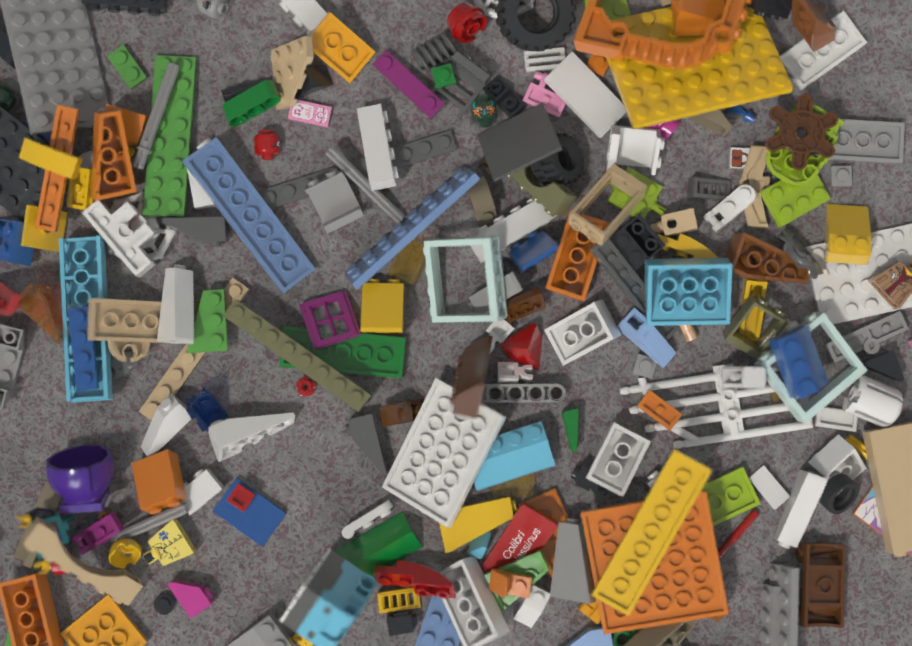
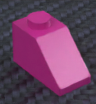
M173 580L167 584L190 619L214 602L212 591L208 587L204 588L201 584Z

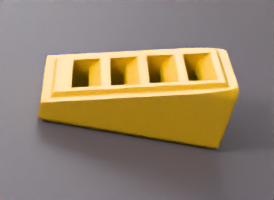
M413 587L377 592L379 613L421 608L420 595L415 594ZM413 592L414 604H410L409 593ZM404 593L406 605H402L401 594ZM393 595L397 596V606L393 605ZM384 596H388V607H385Z

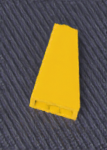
M510 496L462 505L451 528H447L439 523L445 553L459 548L512 519L514 516L513 512L517 511L515 500H510Z

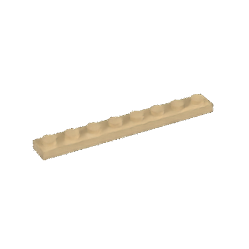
M232 278L225 288L226 311L234 299L242 302L250 290L235 278ZM186 344L139 412L152 421L157 407L171 394L177 395L206 352L187 353L189 344Z

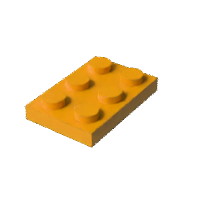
M329 11L309 35L312 36L313 53L348 83L352 82L375 54V51Z

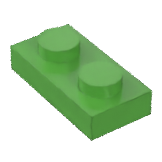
M124 45L107 56L131 90L148 79Z

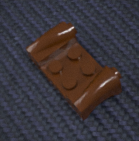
M799 542L797 548H795V557L799 563L803 564L802 604H798V625L804 628L815 626L844 628L846 545L841 543Z

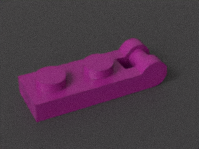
M113 511L71 539L79 546L81 555H84L125 528Z

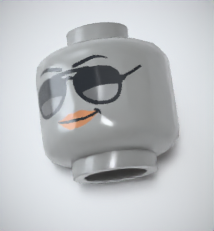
M227 0L196 1L199 11L211 18H219L228 10Z

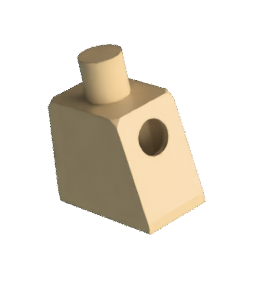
M693 208L661 215L662 221L650 223V227L656 234L665 233L666 237L698 231ZM676 221L677 225L674 228H669L668 223Z

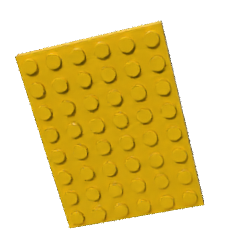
M746 6V9H748L745 22L741 21V35L739 40L735 39L732 50L726 54L717 53L712 60L709 59L698 67H690L684 70L668 69L667 67H659L624 58V61L607 58L633 129L791 93L793 86L763 17L753 14L754 9ZM671 7L611 20L613 23H625L628 26L629 33L671 43L687 44L704 38V36H674Z

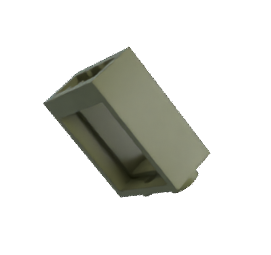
M751 294L730 321V324L722 331L724 339L759 360L758 358L762 356L761 354L770 347L768 339L778 336L788 324L786 312L778 306L772 307L762 296L756 297ZM755 306L775 318L757 343L736 331Z

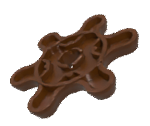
M802 94L798 97L797 108L793 112H787L780 106H774L769 111L771 120L779 125V133L767 139L766 148L771 152H777L782 148L788 149L792 154L791 165L795 170H802L806 167L807 156L811 152H817L824 158H830L835 153V147L826 141L824 134L828 128L834 127L838 123V116L833 112L816 115L812 110L813 99L809 94ZM798 127L806 130V137L800 138L797 136L795 131Z

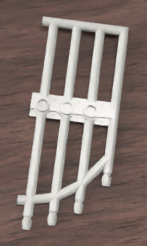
M773 363L770 366L773 371H780L777 363ZM733 364L713 366V373L651 383H647L646 377L638 378V385L620 388L621 395L642 392L644 396L648 390L653 391L715 381L717 393L665 401L673 408L718 401L720 413L679 419L671 431L684 438V440L673 442V447L676 449L813 428L811 418L806 423L794 422L744 430L742 418L789 411V409L782 403L741 410L739 398L773 393L775 391L770 385H765L764 388H745L739 390L735 387H723L722 368L723 366L734 367ZM807 396L797 402L802 407L809 401V398ZM637 405L629 407L630 414L644 413ZM721 421L723 434L697 437L681 427ZM660 423L644 426L645 432L668 430Z

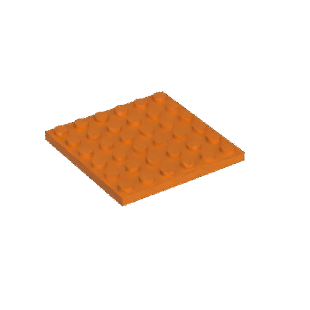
M706 490L699 492L630 615L628 616L597 599L604 634L729 614ZM644 500L581 511L595 587Z

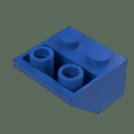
M0 219L1 261L25 266L31 265L34 248L21 246L23 222Z

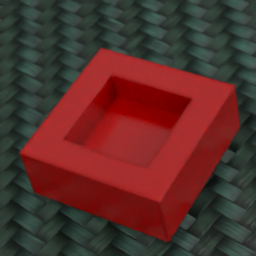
M238 483L227 501L242 512H245L256 494Z

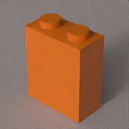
M167 449L131 463L141 510L149 514H157L163 508L175 507L180 502L187 500L177 453Z

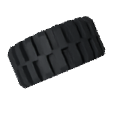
M497 0L498 5L495 7V13H497L496 23L500 26L501 30L499 31L502 36H505L510 44L527 51L540 52L555 48L558 43H562L565 40L564 37L567 34H570L572 31L570 27L576 20V17H574L576 5H573L572 0H550L553 6L552 20L545 29L536 32L529 31L520 24L517 15L520 0Z

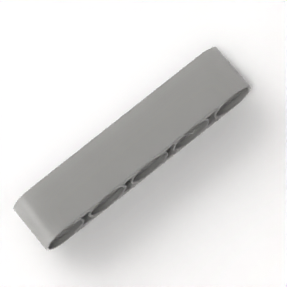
M484 384L481 403L560 402L565 398L566 391L560 384ZM493 387L500 390V396L497 399H492L489 396V390ZM513 387L520 389L521 394L517 399H512L509 395V391ZM533 387H538L541 390V395L537 399H533L530 396V390ZM554 387H558L561 390V396L557 399L552 398L550 394L551 389Z

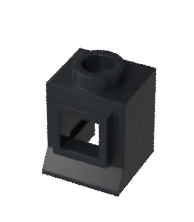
M580 464L579 468L575 467L571 474V478L576 481L575 485L588 491L591 489L596 494L600 485L586 478L590 468Z
M408 610L395 611L393 614H386L389 636L414 632V626H418L416 613L412 614Z

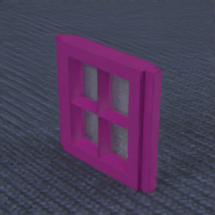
M346 291L333 293L299 305L314 350L361 335Z

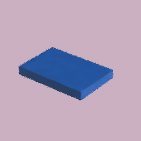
M239 478L234 480L212 511L261 547L265 545L286 515L284 510ZM238 483L256 494L245 512H242L227 501Z

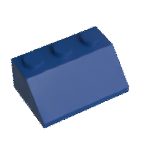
M807 324L768 339L790 398L800 400L818 392L828 383Z

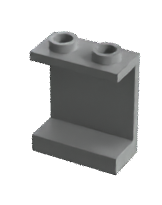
M337 169L327 172L325 174L326 177L320 180L318 177L307 182L308 186L305 187V191L309 194L327 234L364 216L343 171H337Z

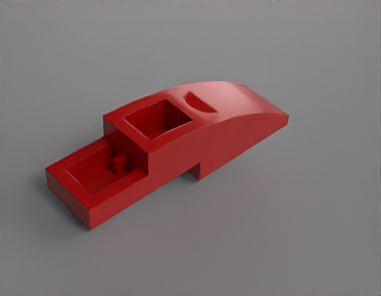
M397 560L396 567L375 566L374 574L378 584L385 586L399 585L405 588L413 587L415 594L423 597L456 598L453 583L437 571L423 565Z

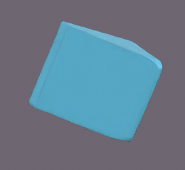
M488 531L471 540L467 554L478 559L483 558L491 532Z

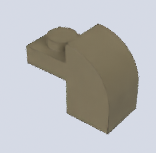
M484 176L479 177L480 180L467 190L479 227L492 224L497 219L495 205Z

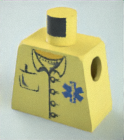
M175 518L148 541L152 549L144 553L143 556L148 564L159 559L164 566L189 556L197 550L178 519Z

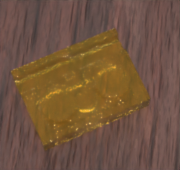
M412 240L395 255L388 275L416 286L426 263L423 253L424 245Z
M535 473L494 485L493 496L534 499Z

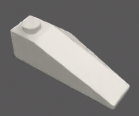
M294 413L231 418L213 422L209 427V437L218 462L242 452V447L247 443L256 444L260 442L264 434L273 435L293 424L295 415Z

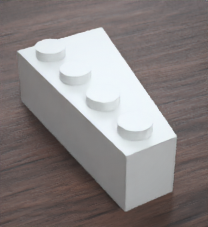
M529 199L527 201L528 205L522 208L519 205L510 211L511 215L506 218L502 215L493 221L494 225L490 227L484 225L476 230V236L499 235L502 251L509 244H514L525 237L526 234L534 232L557 216H550L544 211L545 207L542 204ZM470 245L479 261L483 263L485 261L483 245Z

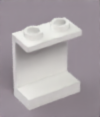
M611 125L606 157V171L613 164L648 167L651 169V175H655L656 168L661 166L659 151L664 148V137H661V131L659 129H633V127Z

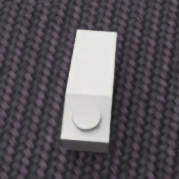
M173 394L164 399L157 407L144 437L141 448L147 457L156 454L194 417L189 407Z

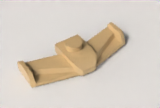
M751 145L738 187L741 185H751L757 192L756 200L744 210L747 226L751 228H768L762 197L759 193L770 186V177L763 176L766 166L765 156L768 149L766 146Z

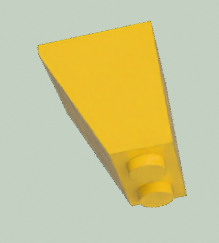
M369 279L367 283L362 285V333H404V283L394 279L388 280V283H380L379 279Z

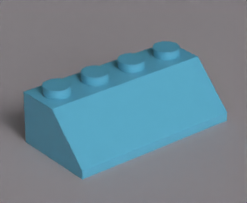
M540 421L497 435L474 481L477 491L555 466L542 422Z

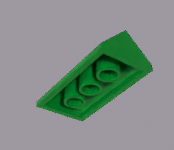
M402 511L334 550V552L372 577L375 575L376 565L391 566L397 560H401L422 548V545Z

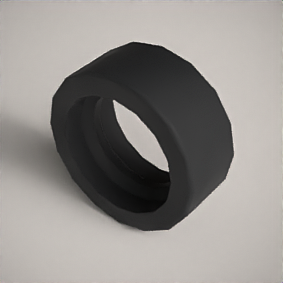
M843 473L837 474L827 481L819 502L830 513L840 514L850 508L856 501L859 494V486L848 475Z

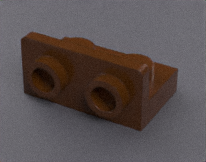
M539 287L506 300V319L508 323H511L546 308Z

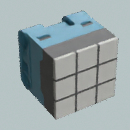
M328 549L295 596L280 622L315 646H337L356 617L368 603L369 597L376 588V581L373 577L367 575L331 549Z

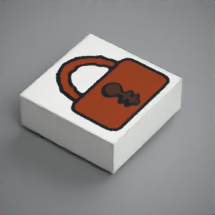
M731 147L729 169H744L750 148Z

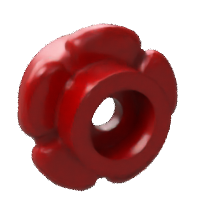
M307 376L298 380L296 383L298 394L301 396L313 395L316 388L315 381Z

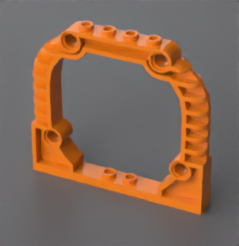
M588 0L574 38L576 51L624 61V58H628L633 61L637 60L646 64L650 63L659 67H667L668 69L684 70L690 67H698L707 60H712L717 53L726 54L732 50L735 39L739 40L741 35V21L745 22L747 17V3L751 4L752 0H727L721 20L714 21L708 26L704 38L687 44L671 43L629 33L628 26L625 23H613L608 18L603 8L600 7L602 0Z

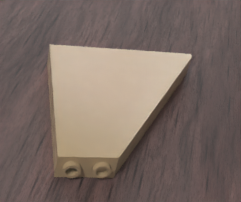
M912 421L862 431L885 549L887 553L893 554L894 557L905 556L907 552L912 551Z

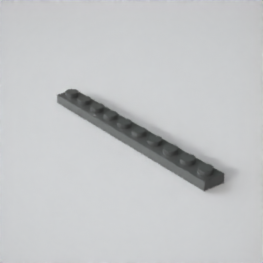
M451 130L393 148L395 160H392L393 167L397 166V169L456 151ZM365 157L350 162L368 179ZM336 166L258 191V193L269 208L274 209L310 197L305 191V187L308 186L307 182L317 177L320 180L326 177L325 174L333 169H337V171L341 169ZM344 173L349 184L355 183Z

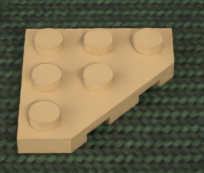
M303 36L271 50L272 80L281 99L276 105V110H286L295 106L297 89L302 88L306 78L304 71L307 64H311L314 58L312 36Z

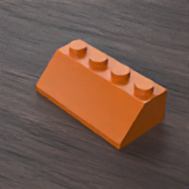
M569 212L545 289L582 302L585 301L597 263V259L589 250L595 243L568 224ZM585 214L581 216L603 232L609 226V222Z
M39 572L0 583V598L12 646H64L47 574H38Z

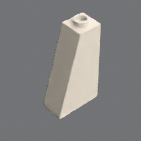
M174 265L173 268H166L157 334L158 342L172 344L194 343L193 271L186 270L184 265Z
M799 470L790 493V498H788L774 539L779 541L778 545L790 549V546L797 548L828 479Z

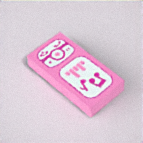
M297 100L295 106L290 108L288 119L328 128L332 107Z

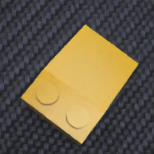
M826 204L824 262L866 265L871 257V228L868 207Z

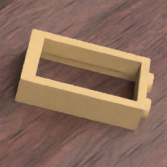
M613 164L570 212L568 224L574 230L586 235L590 241L602 246L644 198L647 185ZM611 183L631 196L632 199L603 232L581 216Z

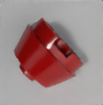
M468 2L458 4L447 17V24L453 38L461 41L463 44L474 41L473 36L479 30L483 32L488 23L484 10Z

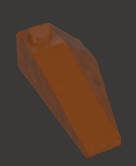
M744 232L732 236L726 257L732 263L733 273L746 279L807 284L810 276L807 268H798L796 262L785 251Z

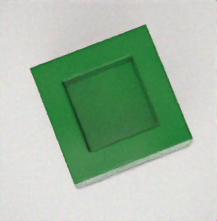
M451 63L431 69L436 89L456 84Z

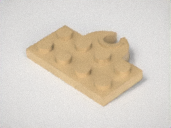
M89 298L87 340L108 341V348L111 354L122 362H126L124 350L129 346L132 349L130 362L140 360L147 355L150 343H165L157 341L161 302Z

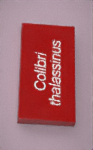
M522 502L481 564V570L488 573L492 568L497 569L538 550H542L557 528L558 522L527 503Z

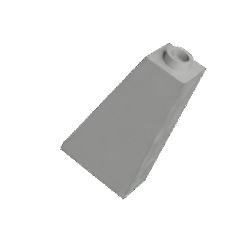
M566 518V521L558 523L550 597L588 604L594 603L596 598L592 596V592L595 586L583 524L578 523V519Z

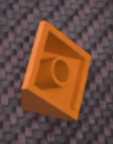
M106 104L105 110L113 108L121 110L126 141L128 144L139 146L150 115L114 104Z

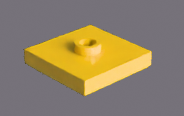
M26 205L21 246L59 252V238H64L67 212L61 211L58 231L52 232L35 228L38 207Z

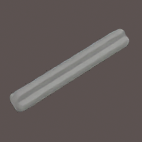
M181 503L178 506L125 528L117 534L118 539L132 538L188 513L189 508L186 503Z

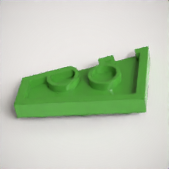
M225 289L203 290L194 323V343L188 345L187 353L229 351L227 318L223 316L226 312Z
M538 550L497 569L533 576V585L550 567L542 550ZM491 571L484 575L488 584L490 583ZM492 592L501 612L519 598L513 595H507L506 598H503Z

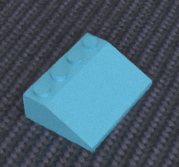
M728 258L645 259L646 325L730 324L732 263Z

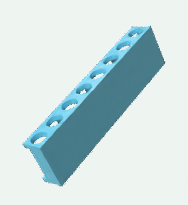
M102 236L59 238L66 401L73 403L113 400L111 352L108 348V341L94 340L99 389L77 391L68 308L89 306V298L108 299L105 239Z

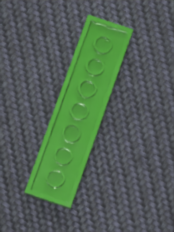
M155 55L151 110L168 64H177L180 69L150 150L152 153L147 158L143 215L185 218L188 171L182 161L190 156L197 58Z

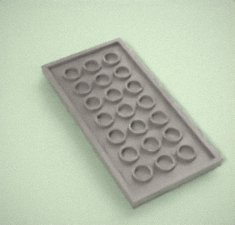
M0 0L31 135L52 132L57 105L80 109L76 129L94 127V112L105 110L108 100L86 6L81 3V0Z

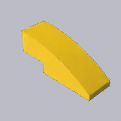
M28 138L24 139L19 155L20 159L71 179L77 178L83 160L82 158L65 153V151Z
M744 278L741 307L751 294L756 297L762 296L765 298L767 280ZM755 306L739 326L738 332L752 341H758L764 311Z

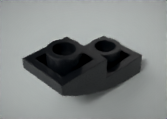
M498 75L483 88V91L509 118L520 114L527 108L526 104Z

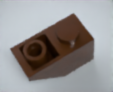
M425 398L379 407L383 427L415 421Z

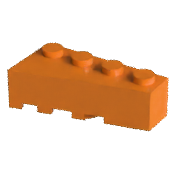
M113 108L94 112L91 198L97 201L135 193L136 186L121 110Z

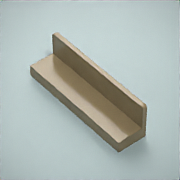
M45 482L34 508H49L57 511L59 514V506L63 498L51 489L49 482ZM21 537L14 557L25 561L24 566L33 568L34 563L38 562L39 557L36 551L31 552L24 547L23 538Z

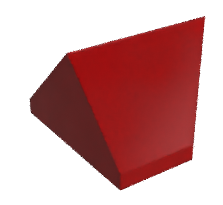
M535 323L500 343L507 358L524 365H532V368L539 370L542 335Z

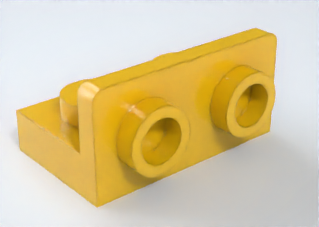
M80 167L77 178H70L67 207L86 210L95 202L91 198L92 169Z

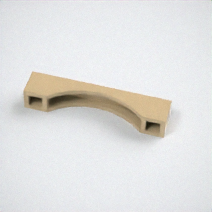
M39 516L35 518L22 536L26 549L31 552H39L46 561L50 563L54 561L60 565L59 567L64 572L74 573L81 582L85 584L89 582L94 585L95 590L101 594H109L111 599L118 604L124 603L129 606L143 587L141 579L126 569H100L76 559L63 546L55 526Z

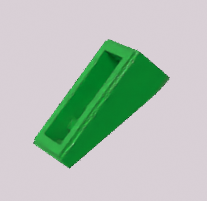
M579 408L561 412L569 448L572 452L577 451Z

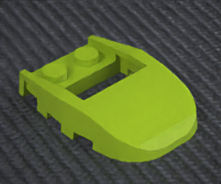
M797 103L790 112H793L797 108ZM812 104V110L816 115L827 113V111ZM839 118L838 123L834 127L828 128L824 134L828 138L826 141L833 146L838 139L836 135L839 127L844 124V121ZM779 126L776 129L774 136L779 133ZM782 148L777 152L767 150L765 162L768 170L775 177L787 184L802 186L810 183L818 175L819 170L828 162L829 158H824L820 154L815 158L809 154L806 167L802 170H795L791 165V152L788 149Z

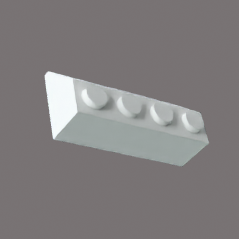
M472 556L461 559L438 572L454 585L456 598H442L463 646H482L510 632L492 591L488 590V582L476 557Z

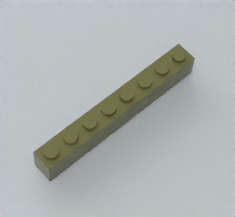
M234 299L223 316L356 411L360 412L372 394L241 301Z

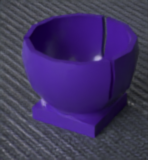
M82 445L61 450L46 459V474L50 487L63 498L59 506L60 514L103 510L110 495L109 485L114 478V463L110 449L100 445Z

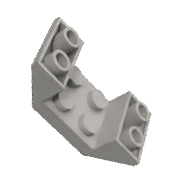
M0 324V410L4 409L14 391L25 350L24 330Z

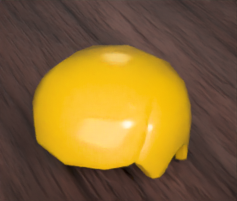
M131 538L115 541L110 547L109 563L119 569H125L127 564L130 563L135 565L142 556L141 546ZM132 553V556L126 557L125 554Z

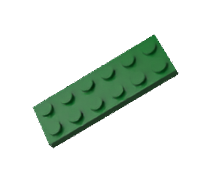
M283 327L284 333L341 373L402 378L406 338L361 333L356 338L314 350L307 328ZM319 329L322 339L333 336L331 330ZM336 331L337 335L344 333L342 331ZM280 357V367L296 368Z

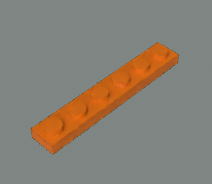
M57 105L50 141L51 147L72 155L80 109ZM45 169L35 228L52 232L58 231L67 177Z

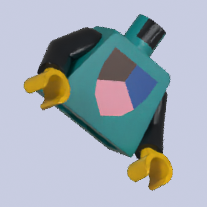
M36 507L25 513V515L18 514L16 516V519H23L22 523L18 525V527L28 529L37 516L54 525L58 537L65 548L69 542L66 531L78 527L73 515L61 520L58 512L49 508ZM37 552L39 560L42 559V561L35 562L34 568L42 566L38 574H46L49 572L52 563L46 561L42 554Z

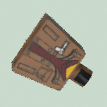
M912 260L906 266L901 261L895 262L867 280L893 309L901 308L912 294Z

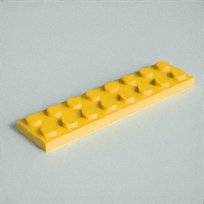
M673 449L593 590V597L628 616L630 615L712 471L711 468Z

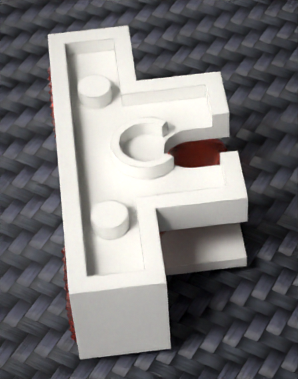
M97 200L82 212L135 276L141 278L156 265L144 248L159 235L133 204L126 202L117 211L112 213L104 202Z

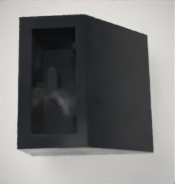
M640 214L610 238V241L634 271L645 263V259H650L666 246Z

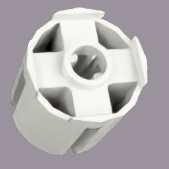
M865 375L860 376L852 383L854 385L849 392L848 398H844L842 409L851 415L880 427L890 426L901 413L903 404L902 393L896 388Z

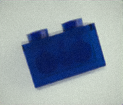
M206 386L185 399L188 406L186 409L191 419L196 418L197 425L202 432L206 430L209 434V427L213 422L224 420L228 417L224 407Z

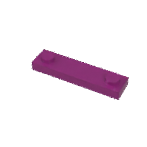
M387 50L372 64L431 120L445 106L433 92Z

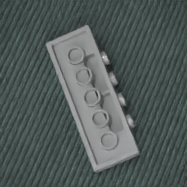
M770 563L768 573L770 584H762L761 646H797L799 568L780 563Z

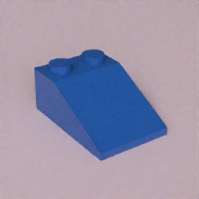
M536 230L527 236L528 240L523 244L519 241L510 247L511 251L508 252V255L520 274H523L558 250V245L544 231L538 233Z

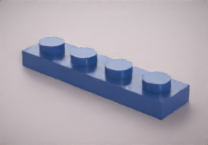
M89 306L68 308L77 391L99 389L94 340H87Z

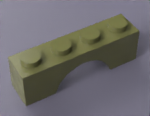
M531 164L508 175L509 178L515 179L518 182L517 186L520 189L531 194L533 201L542 204L545 207L544 211L550 216L564 217L577 199V196L564 184L553 182L546 187L541 186L533 173L534 170L531 168Z

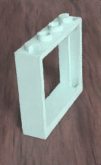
M499 235L433 238L424 241L423 253L426 259L425 273L428 278L427 292L430 296L432 323L491 322L507 318ZM483 245L490 314H445L438 247Z
M813 312L811 315H807L801 325L807 324L811 332L820 324L851 366L804 406L801 407L794 398L789 397L785 385L770 367L776 361L772 349L769 352H763L762 356L758 358L759 360L754 363L756 367H765L767 382L796 420L803 423L808 422L867 371L824 312ZM796 325V326H794L793 328H791L790 330H792V329H794V328H797V327H799V326H801V325Z

